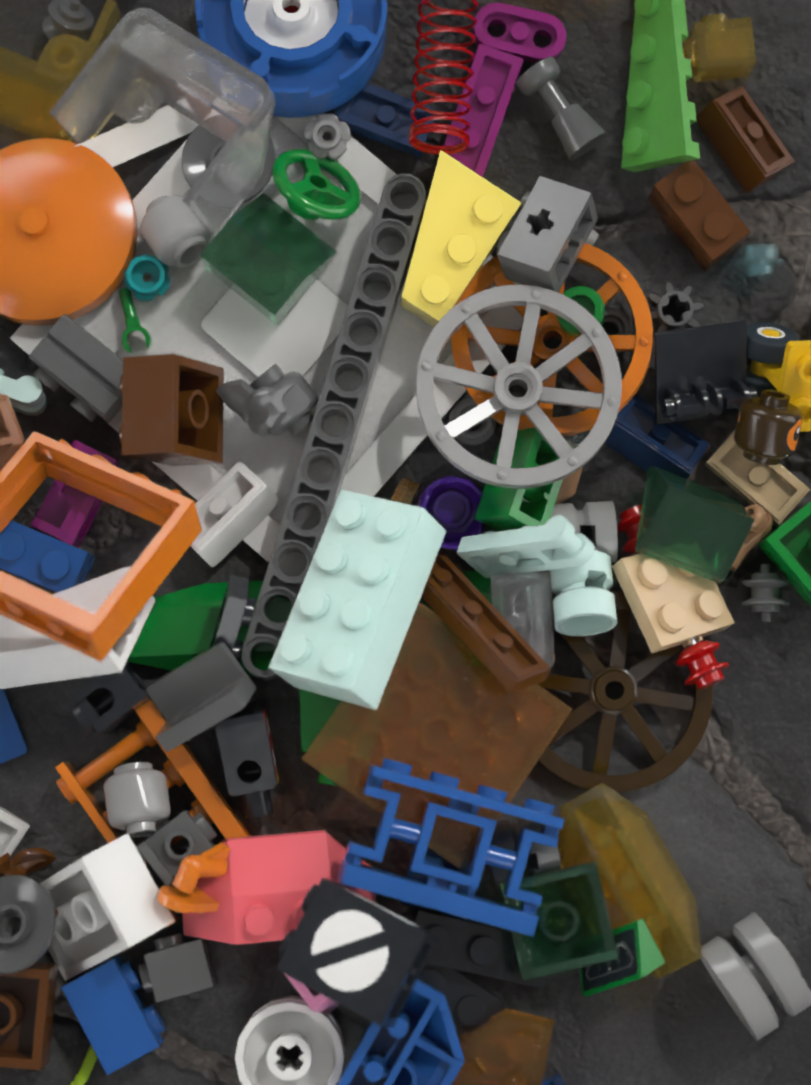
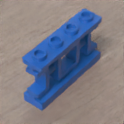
M383 758L381 767L369 764L368 777L362 793L385 800L373 847L348 841L346 855L342 859L337 876L338 881L348 886L534 936L539 918L536 912L543 896L519 887L532 841L554 848L557 846L559 828H563L565 819L552 815L555 806L530 798H526L524 807L505 802L508 792L480 784L478 785L477 793L458 788L460 779L431 771L429 780L410 775L412 765L388 758ZM385 779L448 797L446 806L426 800L420 825L394 818L401 794L382 788L383 781ZM479 807L542 823L541 831L538 832L521 827L514 851L490 845L497 821L477 815ZM436 815L480 827L468 873L423 862ZM389 837L414 844L408 868L411 871L426 874V879L423 882L360 864L361 859L364 857L382 862ZM487 864L509 870L502 894L506 897L520 900L521 904L517 908L459 892L456 889L458 884L478 889L484 865Z

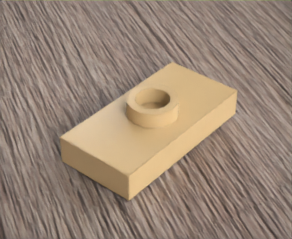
M734 431L706 462L705 466L749 504L760 505L764 508L765 513L767 511L770 512L773 524L778 527L810 489L782 464L765 465L746 459L743 456V450L734 441Z

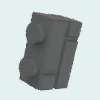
M66 314L62 315L49 330L47 336L40 341L29 355L28 359L38 367L32 375L54 393L61 386L75 398L70 405L90 422H93L99 416L109 423L122 408L123 396L120 390V378L123 374V359Z

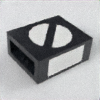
M322 878L319 885L315 884L311 887L303 901L302 911L305 913L297 929H292L280 946L279 956L282 959L277 970L380 1027L394 1028L439 936L336 881Z

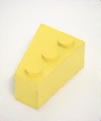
M440 150L400 305L432 327H435L439 320L458 304L479 270L497 246L502 234L509 228L521 206L520 201L442 150Z

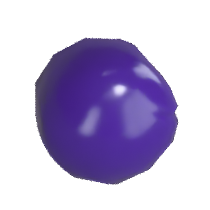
M445 476L432 482L420 494L417 507L424 508L446 530L440 548L457 551L462 537L483 534L485 525L474 519L483 492L469 479Z

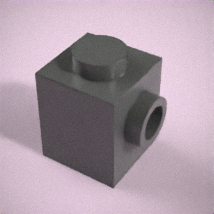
M182 933L153 940L155 949L144 954L146 963L139 965L144 990L146 993L154 992L156 1003L212 988L217 983L206 939L193 938L184 941Z

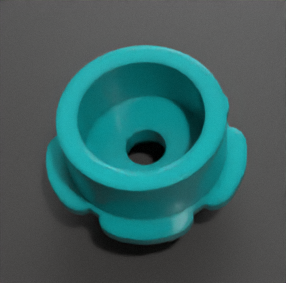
M138 255L130 261L128 269L124 272L125 287L129 291L132 290L134 292L135 298L142 301H151L156 295L161 296L169 289L171 279L167 275L169 267L158 260L156 256ZM147 273L152 275V279L149 282L143 280V276Z

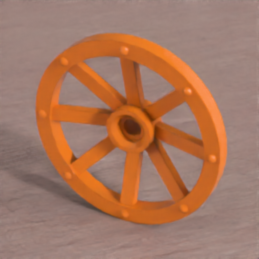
M585 243L575 262L589 266L607 277L609 280L597 291L604 302V306L621 292L630 307L635 322L636 335H608L615 351H634L630 366L622 379L619 413L636 394L648 371L653 348L652 318L645 295L631 273L608 253ZM497 255L479 270L459 302L478 292L490 289L493 284L497 287L515 285L511 280L505 279ZM565 282L559 291L560 294L564 293ZM513 306L524 319L526 306ZM548 312V315L542 317L539 315L530 366L533 368L539 363H544L578 338L567 334L560 327L554 313ZM464 324L451 336L453 358L456 368L476 372L472 364L469 340L475 341V339ZM485 326L496 344L519 346L521 331ZM556 337L562 342L559 347L550 349L545 346V342L549 338ZM578 358L565 366L588 392L603 394V384ZM557 373L543 382L542 386L556 388ZM465 387L467 393L477 405L494 396L492 393ZM539 403V407L563 437L591 430L600 414V410L586 409L568 416L553 417L554 404ZM501 410L491 416V418L504 426L506 412ZM525 414L520 415L518 430L534 427Z

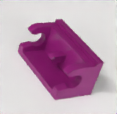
M74 440L71 444L74 449L91 456L93 454L100 455L112 465L118 468L121 467V464L116 459L77 440ZM54 480L30 526L79 548L103 500Z

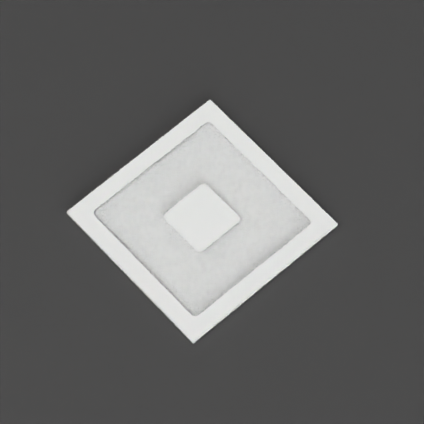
M227 94L205 120L223 113L244 114L257 120L271 136L277 158L288 150L307 149L308 142L304 139V130L310 121H316L317 117L321 114L297 118L267 115L242 105ZM330 133L323 135L325 141H329L332 138ZM351 136L350 141L346 144V152L334 160L345 167L358 183L361 192V202L358 210L353 215L340 220L321 218L308 220L296 215L289 208L287 199L277 189L273 176L261 193L245 203L234 206H220L203 200L190 188L183 174L182 152L185 145L184 142L133 199L138 223L137 244L133 258L142 254L155 256L142 237L140 226L148 205L161 196H187L193 201L210 224L211 238L208 243L207 253L195 264L187 267L168 265L169 272L167 275L170 277L171 283L165 294L161 296L156 295L151 301H142L135 298L134 292L131 290L140 325L148 330L152 337L150 348L147 349L145 336L140 331H135L129 336L128 340L132 353H129L122 344V336L127 328L118 291L126 288L124 279L103 303L87 314L73 320L121 359L123 357L175 353L224 368V383L242 379L249 385L266 370L277 364L285 374L292 371L300 373L316 392L319 401L383 189L387 181L397 174ZM230 159L225 165V170L229 172L236 170L240 165V160ZM296 163L288 166L286 172L290 182L301 181L304 176L302 164ZM320 168L321 174L328 178L331 184L345 191L335 177ZM400 192L391 201L395 207L406 210L416 205L417 198L409 192ZM395 236L384 237L378 244L381 252L389 255L400 252L404 247V243ZM490 255L485 264L494 257ZM410 263L341 490L375 497L428 436L417 406L416 375L422 349L434 327L400 306ZM147 273L143 276L145 282H149L152 279L151 274ZM382 281L370 282L364 289L366 296L372 300L384 299L390 292V287ZM513 306L499 307L478 315L485 326L520 330L524 320ZM22 324L10 339L30 355L54 325L36 326ZM361 325L351 332L350 339L358 345L365 346L375 340L377 333L373 328ZM450 338L444 346L437 363L456 367ZM469 340L472 364L476 373L482 374L490 363L477 342ZM497 344V346L499 347V349H500L501 351H502V350L504 349V347L506 346V345ZM347 370L338 376L336 384L344 391H354L361 386L363 377L356 371ZM433 379L434 399L441 420L463 396L466 389L464 386ZM318 401L316 405L310 410L313 416L315 414ZM224 403L222 464L170 466L156 462L153 463L198 501L241 460L280 500L279 505L243 539L247 545L269 563L312 422L294 437L288 430L280 435L267 434L261 437L252 432L248 423L244 422L238 414ZM122 408L111 422L108 423L118 433L122 422ZM338 415L327 418L322 425V430L330 437L342 436L349 428V422L344 417ZM327 461L315 462L309 469L308 477L316 483H326L333 478L335 467ZM312 506L302 507L297 511L294 523L297 527L304 530L313 529L319 524L321 513ZM299 552L288 553L281 560L280 569L287 576L300 575L307 566V558Z

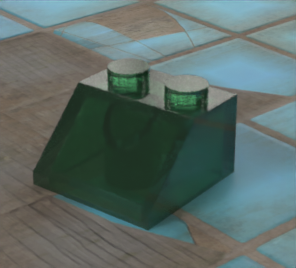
M263 193L228 220L200 254V257L208 271L278 326L337 255V251Z

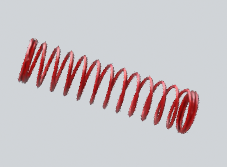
M422 0L417 7L418 15L421 19L416 24V30L420 36L415 41V48L419 53L414 58V66L418 70L412 76L413 83L417 88L411 93L412 101L416 105L410 111V117L414 123L409 128L408 142L415 149L425 153L440 154V150H442L446 154H455L465 150L469 146L470 141L469 135L465 132L470 128V123L458 116L466 115L472 110L467 102L460 99L466 98L473 93L472 88L462 81H467L474 76V71L463 64H467L475 59V54L465 47L472 45L476 41V36L467 30L477 24V19L469 14V12L474 11L478 7V2L470 0L474 3L472 8L452 10L435 6L429 2L430 0ZM426 4L437 11L424 16L422 14V7ZM453 14L468 17L473 23L463 27H451L434 23L428 20V18ZM424 21L437 29L423 33L421 31V24ZM438 32H457L469 35L471 41L463 44H450L433 40L427 37V35ZM423 38L437 46L429 47L422 51L420 49V41ZM452 49L470 54V58L462 61H449L429 56L426 53L435 50ZM422 55L436 63L421 68L418 59ZM435 67H455L467 70L469 75L461 78H447L430 74L425 70ZM422 73L429 78L435 79V81L419 85L417 77ZM441 84L458 85L468 89V92L461 95H445L428 91L424 87ZM420 90L436 98L419 103L416 100V94ZM434 102H452L466 106L467 110L461 112H442L423 105ZM417 108H420L436 116L417 120L415 118V111ZM454 120L464 123L466 127L460 129L447 124H423V122ZM431 132L455 135L464 141L456 145L437 146L425 143L415 136Z

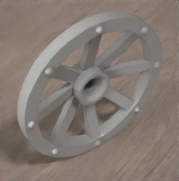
M505 285L486 289L471 295L450 309L439 320L428 336L419 358L416 375V399L420 418L434 446L453 466L463 473L481 482L505 488H533L551 484L566 478L588 463L603 446L613 428L618 415L622 393V377L616 351L609 336L595 317L567 296L550 289L531 285ZM526 306L516 362L509 364L478 315L499 307ZM540 309H543L565 319L582 335L534 369L530 366ZM465 324L496 372V378L437 363L444 346L462 325ZM592 347L602 373L603 394L542 386L543 382ZM433 379L492 393L494 396L444 425L434 399ZM514 385L522 386L526 394L516 398L510 394L509 388ZM538 403L600 410V414L587 437L575 449H572L538 406ZM501 410L506 412L496 465L472 455L455 441L456 437ZM525 414L559 457L558 460L538 467L511 468L520 415Z

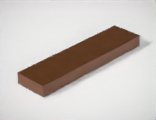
M439 549L421 597L510 694L545 681L551 671V667Z

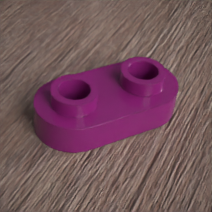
M495 2L482 7L475 16L477 24L473 27V35L476 36L478 46L483 44L535 64L550 56L557 59L564 50L566 43L565 27L557 17L551 14ZM492 25H499L505 30V33L501 37H493L488 33V28ZM539 35L546 36L550 40V45L545 48L537 47L533 39Z

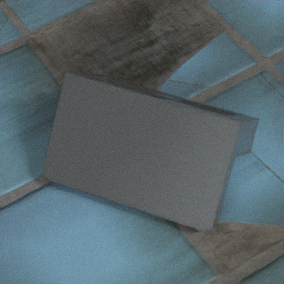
M220 642L150 683L147 687V694L167 720L155 736L166 752L243 709L257 687L225 643Z

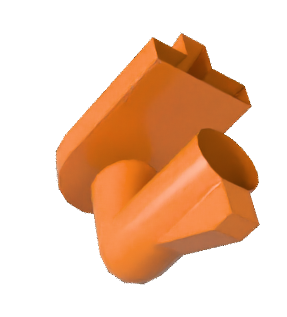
M219 843L200 855L184 857L173 881L174 886H162L157 894V901L163 906L181 913H199L203 915L204 912H216L219 902L196 887L199 877H221L227 872L228 862L226 859L231 848L224 843Z

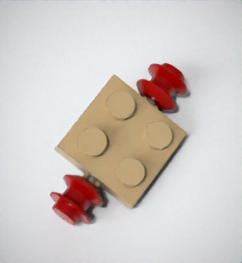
M643 504L634 506L618 516L620 523L617 524V532H625L628 538L622 550L635 553L636 555L620 559L612 566L613 571L651 653L653 654L682 644L684 650L680 653L675 664L676 666H687L691 675L684 684L686 686L696 684L698 690L708 688L725 679L722 671L730 665L728 662H717L714 653L720 647V643L708 640L703 641L702 637L723 631L735 622L695 537L660 547L658 544L662 541L667 530L666 528H655L651 521L658 513L657 509L646 510Z

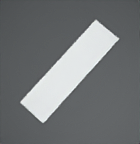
M185 97L76 146L82 145L94 151L112 167H115L191 133L202 123V120L189 98Z

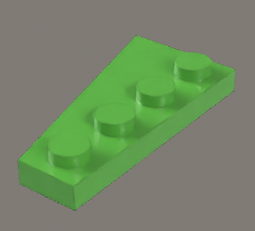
M635 0L621 168L632 172H640L700 159L699 143L692 141L690 125L697 122L695 103L688 101L686 81L692 78L691 60L683 56L682 43L688 37L685 0Z

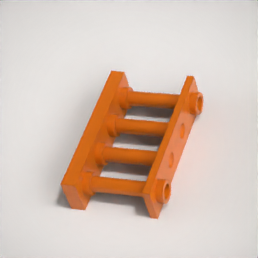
M152 699L135 711L141 719L135 724L137 729L82 769L76 771L70 762H62L55 767L61 776L56 781V784L63 795L72 805L79 801L105 840L110 843L122 837V835L109 824L107 810H103L88 787L145 746L149 745L152 748L159 744L169 760L163 763L164 769L160 771L166 776L168 789L175 784L181 787L186 783L197 798L191 803L193 808L189 810L192 817L200 812L210 825L215 823L225 837L219 843H223L227 838L251 836L186 742L168 752L161 746L155 736L167 720ZM176 836L171 842V847L185 836ZM169 909L175 919L173 923H175L180 918L175 911Z

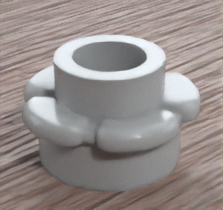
M325 113L319 115L316 121H310L304 130V139L308 142L307 149L319 159L329 157V159L333 160L341 157L346 152V144L351 139V133L346 122H340L334 114ZM325 133L332 135L329 141L323 139Z

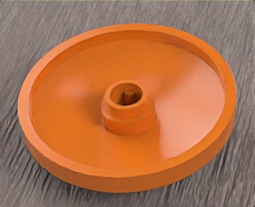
M41 138L21 141L0 150V317L25 325L42 326L54 325L64 314L72 320L83 316L98 307L116 290L124 278V272L128 269L129 263L134 257L138 236V223L130 193L113 167L100 155L82 145L76 146L78 145L77 143L61 139Z

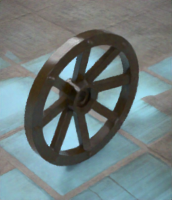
M609 590L615 596L617 625L613 628L609 667L605 668L581 636L560 634L593 677L589 680L549 674L545 681L533 685V687L588 694L589 700L542 734L539 733L531 714L528 688L512 693L511 704L514 719L523 741L537 760L549 771L581 788L600 792H626L650 786L664 779L677 770L692 755L700 743L710 719L713 685L698 690L696 684H694V696L637 687L639 680L679 650H684V647L680 644L653 654L651 653L628 671L625 670L624 664L632 610L623 591ZM553 609L547 614L548 636L555 630ZM614 681L618 683L622 689L621 696L616 700L608 698L605 693V687L609 682ZM635 702L692 711L683 735L670 752L666 753L633 706ZM599 711L602 713L591 773L571 765L558 756L549 746ZM621 714L655 763L633 773L607 775L617 715Z

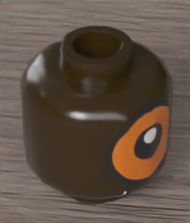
M762 390L760 397L748 398L742 403L734 441L743 450V456L746 459L765 465L780 464L781 459L793 455L797 447L803 414L798 407L789 403L790 396L788 394L775 390Z

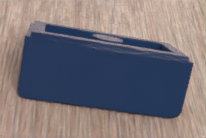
M636 394L618 413L613 428L604 443L675 491L681 488L710 445L678 422L657 425L655 422V407Z

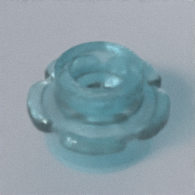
M749 244L741 246V259L736 260V263L739 266L745 267V275L767 276L774 275V266L782 265L783 259H779V245Z

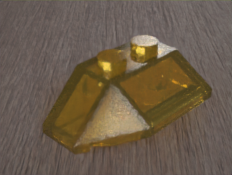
M604 783L563 804L560 817L565 820L563 828L560 829L558 843L561 871L596 934L643 918L666 962L649 973L658 979L701 958L696 898L648 814Z

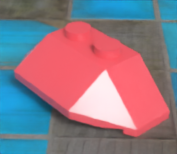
M325 830L227 838L223 842L231 848L226 859L228 862L227 872L221 877H199L196 887L219 902V907L216 912H204L203 915L199 913H182L183 934L185 936L234 945L283 941L292 929H297L305 913L302 911V904L311 887L315 884L319 885L322 878L340 883L337 876L342 859L345 858L347 847ZM361 860L360 864L371 867L364 860ZM342 884L376 902V893Z

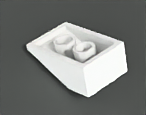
M128 833L80 858L40 883L48 891L54 907L58 910L54 935L47 949L54 962L59 965L58 969L65 981L133 946L175 921L169 908L157 901L156 897L160 889L157 888L146 867L145 857L137 846L134 845Z

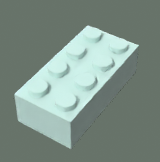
M340 490L269 668L295 688L377 710L446 530L422 507Z

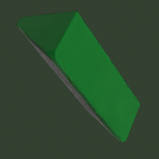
M643 918L578 942L580 984L583 997L641 979L666 963Z

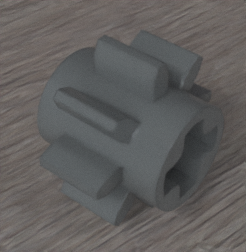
M667 282L664 286L662 298L650 293L647 302L655 308L650 313L652 322H654L658 329L657 332L700 327V324L691 317L693 314L700 312L704 305L703 303L692 302L689 297L692 289L691 286L686 287L683 292L674 291L672 284ZM668 304H672L676 311H683L678 322H674L671 315H663Z

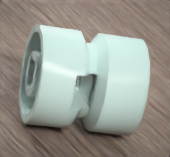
M594 550L593 556L584 565L550 570L551 589L557 595L552 601L554 625L557 632L568 636H591L605 633L617 625L615 596L609 591L613 587L611 557L608 554Z

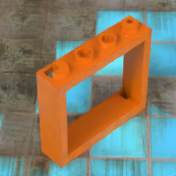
M33 431L0 471V534L47 476L162 527L95 614L0 571V615L102 662L202 531L195 502L183 496L181 490L173 489L171 491L153 483L148 477L139 472L130 473L112 465L100 455H88L74 449L63 439H60L58 442Z

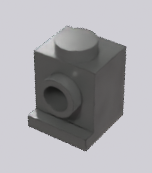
M184 810L154 835L137 846V848L165 885L170 886L173 884L184 857L200 855L214 847L215 845L211 840L217 836V833L200 812L192 817L188 810ZM178 835L185 836L189 841V849L183 855L174 853L171 848L172 840Z

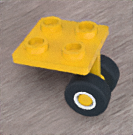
M753 323L747 325V358L751 359L750 368H747L746 374L747 387L754 386L757 397L761 396L762 390H775L788 394L790 396L789 403L798 407L803 414L800 432L811 431V341H799L795 332L781 325L772 323Z

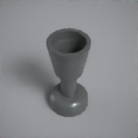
M550 56L528 69L519 77L515 85L525 96L540 94L555 115L552 125L569 161H572L595 147L605 138L608 132L579 104H569L554 83L559 77L561 70L556 59Z

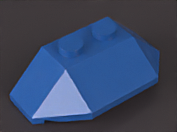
M417 980L394 1028L380 1027L370 1021L336 1085H452L465 1062V1057L445 994Z

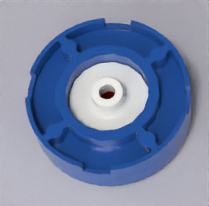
M195 0L200 49L210 74L218 85L233 99L252 110L267 115L287 118L307 117L325 113L341 106L367 85L379 67L384 53L387 33V0Z

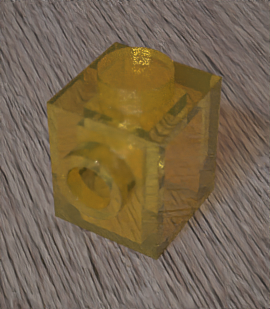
M712 14L701 18L700 22L694 23L689 39L683 42V56L691 60L694 82L741 78L751 75L756 65L751 17L728 19V16L725 14Z

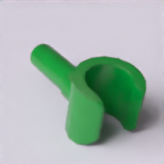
M127 288L120 289L118 292L127 328L122 336V344L129 353H132L128 340L129 336L135 331H140L144 334L147 349H149L152 344V337L149 331L140 325L131 291Z

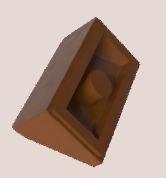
M743 86L712 100L696 116L698 125L745 192L756 189L795 162Z

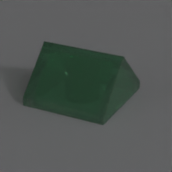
M651 466L647 473L635 551L721 584L726 579L755 519L737 499Z
M596 861L522 878L519 888L543 896L536 912L539 918L534 936L511 930L523 981L619 959ZM505 883L500 884L502 893L504 890ZM503 895L506 905L520 907V900Z

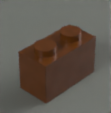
M695 160L684 162L657 182L648 197L652 205L705 272L742 245L750 233V230Z

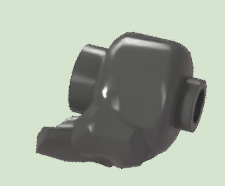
M277 364L266 370L250 385L244 380L238 379L225 382L216 389V393L227 407L238 414L244 422H247L252 432L261 437L267 434L280 435L286 430L294 437L313 421L314 416L310 410L318 401L316 392L300 373L292 371L285 374Z

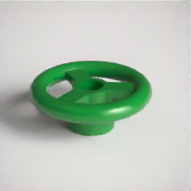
M292 149L283 152L274 161L272 167L274 183L279 192L287 199L289 208L296 215L308 220H317L319 218L340 220L353 215L358 210L361 202V192L358 183L351 173L334 159H329V157L319 159L307 149ZM301 163L304 176L301 181L291 183L287 176V168L292 164ZM320 168L335 177L345 191L331 184L328 178L321 174Z

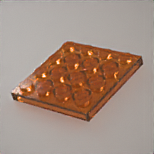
M419 602L377 710L340 701L301 760L380 815H382L385 800L364 795L362 791L368 777L369 764L381 767L383 758L412 765L410 775L429 780L431 771L460 779L458 788L477 793L479 784L508 792L505 802L510 803L572 711V708L538 684L510 694L441 617ZM385 779L382 784V788L401 794L394 818L418 825L421 822L426 800L445 806L448 797ZM480 806L477 815L498 821L503 812ZM436 815L427 848L464 872L471 862L480 827Z

